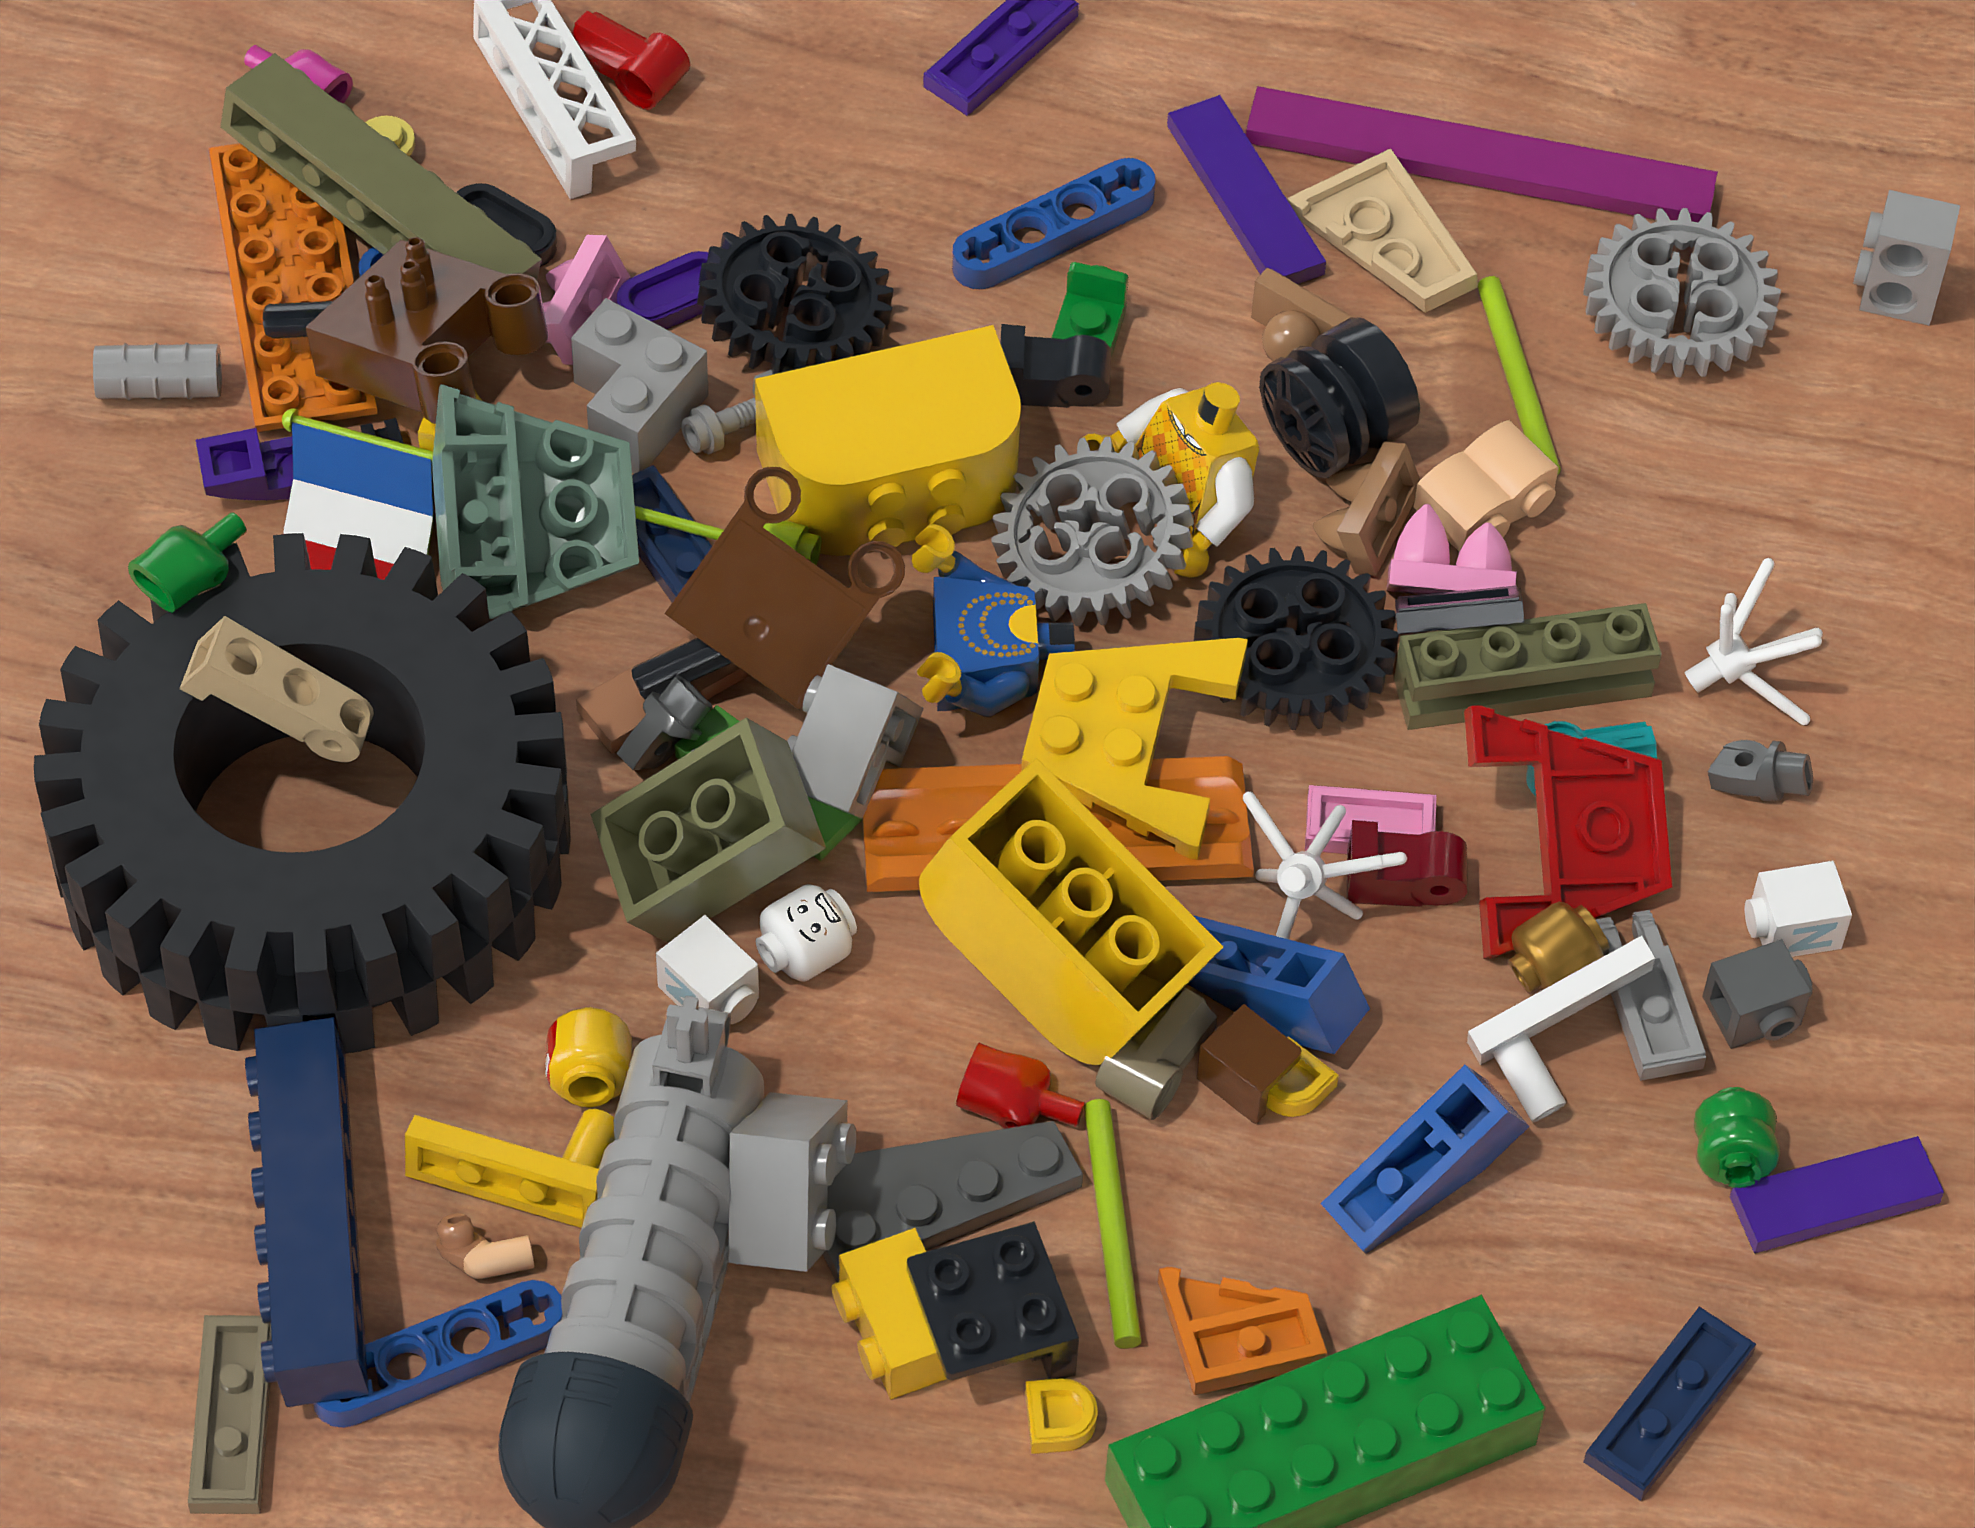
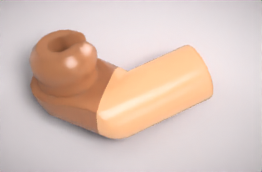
M460 1213L443 1217L437 1225L439 1238L436 1240V1247L440 1255L472 1278L484 1279L534 1268L528 1235L490 1243L474 1232L471 1218Z

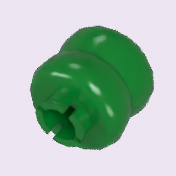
M1729 1087L1706 1098L1699 1105L1694 1117V1130L1699 1139L1696 1159L1705 1175L1716 1182L1728 1184L1730 1187L1743 1188L1755 1184V1180L1759 1181L1760 1178L1768 1176L1776 1168L1780 1156V1146L1775 1136L1777 1115L1769 1100L1758 1093L1741 1087Z

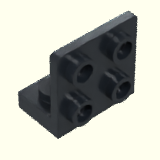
M1035 1221L913 1255L907 1259L906 1269L945 1377L948 1380L960 1379L1029 1358L1032 1362L1041 1359L1048 1379H1065L1076 1375L1079 1336Z

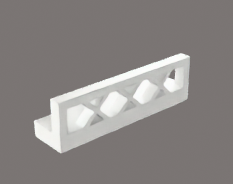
M474 0L473 38L569 199L591 193L594 164L636 151V138L551 0ZM532 2L539 14L535 22L531 23L511 17L507 9ZM536 42L560 48L563 52L560 61L555 63L535 57L532 50ZM564 82L584 88L588 94L583 104L559 97L556 91L560 83ZM587 122L610 129L614 137L588 145L581 131Z

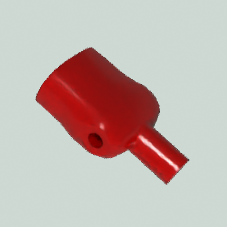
M978 1043L962 1079L956 1106L989 1118L1005 1129L1032 1125L1039 1115L1077 1127L1085 1102L1050 1091L1051 1073L1042 1061L1020 1054L1004 1052Z

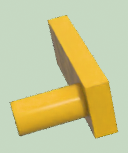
M599 1109L584 1111L562 1158L414 1115L405 1133V1176L582 1228L588 1207L598 1198L596 1178L604 1151L615 1140L614 1117Z

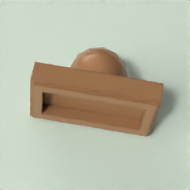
M1268 267L1255 280L1251 318L1266 326L1262 334V343L1266 356L1272 362L1280 357H1287L1292 350L1299 346L1311 347L1312 342L1320 334L1352 317Z

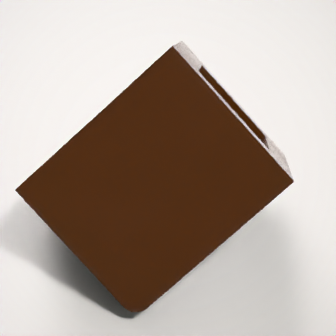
M1243 1004L1200 1045L1197 1080L1252 1123L1256 1124L1266 1114L1269 1090L1300 1061L1302 1051L1298 1045Z

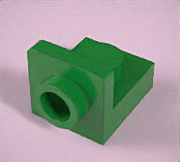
M1072 262L1067 273L1066 295L1051 338L1067 339L1076 335L1097 337L1105 341L1110 347L1112 357L1126 313L1129 276L1126 273L1114 271L1105 266H1092Z

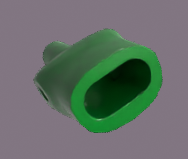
M233 512L226 515L203 534L184 525L173 526L162 534L151 547L129 562L128 573L133 582L146 596L162 609L172 613L196 595L219 585L226 578L229 566L228 560L222 551L247 532V528L242 519Z

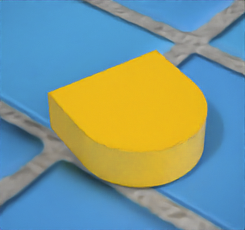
M1288 1036L1287 1038L1301 1048V1059L1269 1090L1267 1107L1279 1115L1297 1117L1314 1110L1337 1087L1339 1075Z
M1070 1379L1025 1382L1031 1454L1072 1451L1082 1447L1091 1439L1096 1429L1098 1409L1096 1400L1087 1387Z

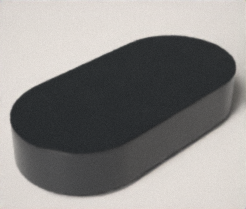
M476 183L467 185L456 192L471 205L482 209L489 219L515 239L526 243L533 253L542 259L540 267L553 259L557 250L556 229L553 222L547 216L493 185Z

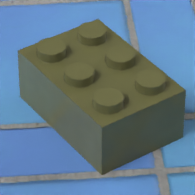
M747 717L591 813L627 923L667 943L704 915L711 919L826 849L788 741Z

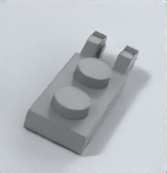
M1650 910L1634 912V915H1632L1634 939L1640 936L1644 938L1655 957L1652 971L1612 992L1611 996L1639 1079L1641 1081L1703 1069L1706 1052L1669 945H1663L1658 927ZM1611 917L1596 919L1610 946L1609 949L1603 952L1604 956L1622 947V943Z

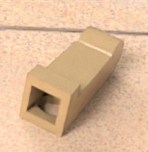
M226 616L197 641L180 686V690L201 701L212 694L301 742L305 741L308 747L319 756L338 762H350L357 759L374 715L373 707L361 695Z

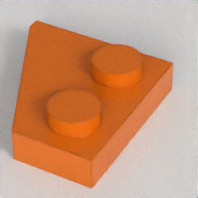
M1165 1267L1159 1269L1158 1284L1194 1395L1280 1376L1327 1357V1351L1307 1293L1277 1287L1264 1290L1254 1287L1249 1282L1222 1277L1220 1285L1180 1277L1181 1269Z

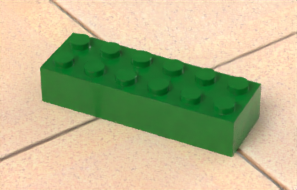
M1481 1294L1108 1444L1105 1483L1128 1528H1335L1535 1446L1545 1407Z

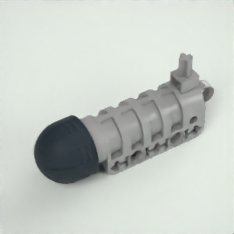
M685 996L682 1006L670 1004L667 1008V1018L662 1035L649 1037L641 1041L634 1049L614 1116L615 1141L610 1143L604 1151L596 1178L598 1198L588 1207L579 1235L580 1259L570 1267L562 1292V1320L552 1328L545 1353L527 1359L518 1368L502 1420L498 1451L504 1481L518 1505L545 1528H630L651 1515L664 1502L675 1483L693 1422V1411L689 1403L729 1264L730 1132L745 1117L750 1115L764 1099V1080L759 1069L744 1055L727 1047L731 1014L699 1007V999L693 996Z

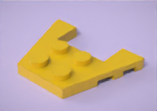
M1229 638L1049 653L1022 756L1021 771L1037 757L1082 804L1090 808L1097 804L1126 819V826L1146 837L1152 832L1175 844V852L1187 858L1198 860L1209 814L1210 798L1146 786L1170 689L1175 688L1236 700L1247 654L1248 639Z

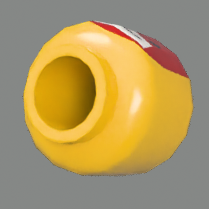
M593 1007L575 1009L558 1017L549 1027L546 1038L545 1074L550 1088L561 1098L580 1107L601 1106L622 1093L632 1059V1037L627 1024L617 1015Z

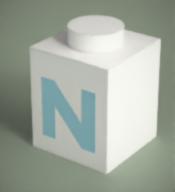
M1834 861L1759 872L1752 899L1746 900L1744 909L1746 925L1751 937H1759L1762 946L1782 939L1792 957L1842 949L1852 917Z
M706 915L656 952L658 987L678 1006L683 1005L685 996L696 997L699 999V1007L730 1013L731 1024L738 1023L744 1019L754 1008L759 998L758 964Z

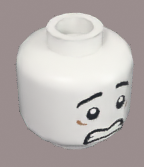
M807 884L770 904L761 913L760 930L762 936L756 939V947L762 960L771 971L777 973L783 970L792 979L804 982L842 961L851 953L852 936L857 933V925L849 906L839 893L832 889L824 891L818 886Z

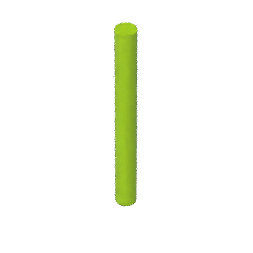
M1496 276L1485 277L1478 282L1477 288L1523 433L1559 467V474L1561 468L1501 281Z
M1094 1099L1084 1105L1114 1344L1118 1348L1129 1349L1140 1345L1142 1340L1111 1105L1108 1100Z

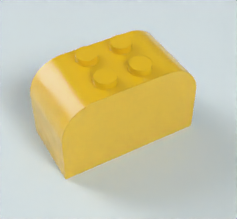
M994 325L755 379L756 446L762 468L781 467L789 471L797 479L801 489V502L797 511L787 521L806 525L809 528V533L821 536V554L833 556L851 555L860 545L870 541H884L897 547L904 542L915 540V537L921 531L932 524L944 527L953 535L961 529L980 525L993 519V515L999 514L1005 509L1000 498L1001 494L1015 493L1017 484L1014 475L1018 473L1021 402ZM768 477L766 480L777 513H780L788 507L791 501V492L789 486L783 480L777 477Z
M1037 757L946 841L922 871L919 878V889L923 903L937 927L948 940L1050 1043L1068 1056L1086 1064L1101 1065L1106 1055L1111 1059L1223 948L1212 934Z

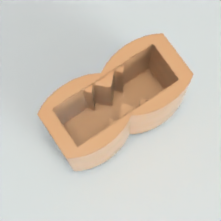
M1507 420L1487 430L1463 452L1452 455L1429 471L1417 483L1414 508L1418 511L1424 504L1431 505L1444 526L1448 541L1460 552L1467 538L1484 523H1491L1501 536L1504 537L1509 530L1510 523L1526 515L1532 518L1542 513L1555 497L1556 491L1554 489L1559 467L1510 420Z

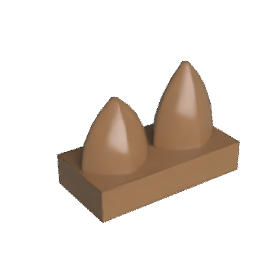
M1384 442L1374 462L1353 465L1326 478V482L1332 490L1352 503L1350 507L1336 510L1313 523V528L1323 542L1332 548L1346 552L1354 573L1377 575L1415 502L1417 483L1420 481V477L1405 443Z

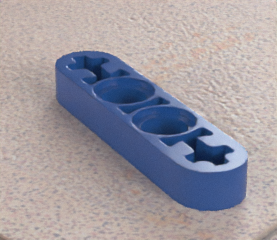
M1135 158L1115 160L964 232L957 237L953 244L952 272L955 279L963 286L971 289L993 287L1143 215L1151 208L1154 202L1155 174L1152 168L1144 161ZM1118 185H1125V187H1121L1118 189ZM1139 187V190L1132 191V189ZM1078 203L1091 207L1095 213L1086 219H1074L1066 215L1063 210L1069 205ZM1033 227L1044 233L1045 237L1039 242L1024 243L1016 239L1013 234L1021 228ZM997 242H1001L1002 245L997 247ZM975 255L977 257L969 260V256ZM989 258V262L982 263L981 260H986Z
M529 1280L520 1282L366 1344L367 1369L371 1367L376 1368L378 1384L381 1390L374 1392L370 1379L368 1380L369 1395L353 1397L352 1400L341 1403L340 1399L313 1403L314 1411L321 1421L330 1426L341 1428L354 1426L545 1349L552 1328L563 1317L561 1294L554 1286L545 1281ZM534 1305L539 1313L544 1312L545 1322L534 1325L529 1317L523 1318V1308ZM503 1316L504 1327H509L510 1338L501 1339L499 1323L495 1317ZM467 1327L480 1328L490 1337L486 1347L474 1354H464L455 1350L451 1345L452 1338L458 1331ZM406 1352L415 1353L426 1362L422 1373L409 1380L397 1379L387 1371L390 1361L395 1356Z

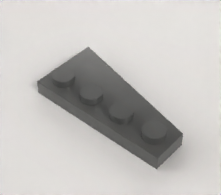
M1054 1121L854 1153L852 1162L846 1164L835 1176L832 1184L827 1187V1209L835 1211L836 1232L831 1249L826 1250L822 1255L836 1282H839L840 1254L916 1228L925 1250H929L1081 1188L1083 1173Z

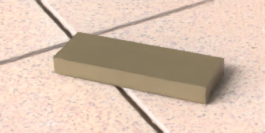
M204 1315L188 1493L190 1514H260L271 1383L266 1382L263 1372L261 1342L272 1340L271 1323L264 1324L261 1316Z

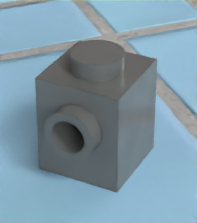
M1780 939L1712 962L1702 997L1730 1049L1762 1038L1769 1041L1778 1040L1795 1031L1802 1024L1813 988L1805 965L1798 959L1793 960L1785 943Z

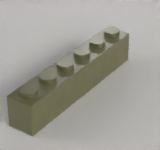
M276 53L226 87L220 128L383 255L400 240L408 241L410 238L419 237L424 240L425 246L428 249L504 274H527L537 280L542 259L533 253L526 243L515 239L489 219L482 209L471 205L445 185L439 176L419 165L401 151L391 139L379 134L357 117L346 104L335 100L313 83L307 74L291 66Z

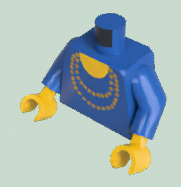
M936 524L927 526L915 537L916 543L922 547L912 555L913 567L918 572L930 573L937 567L939 577H934L933 579L934 653L917 669V674L920 677L930 679L922 688V694L926 701L937 703V711L964 708L983 717H992L1023 698L1031 697L1037 693L1039 660H1048L1049 653L1075 651L1074 623H1037L1035 591L1029 587L1017 586L982 569L961 553L954 551V540L947 529Z

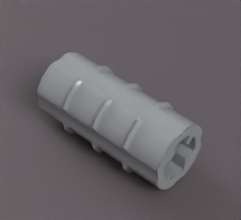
M186 342L181 345H159L158 343L154 345H128L125 343L124 345L95 346L93 353L95 396L98 399L125 398L127 400L131 398H156L158 400L162 398H188L191 400L193 397H221L222 360L220 345L189 344Z

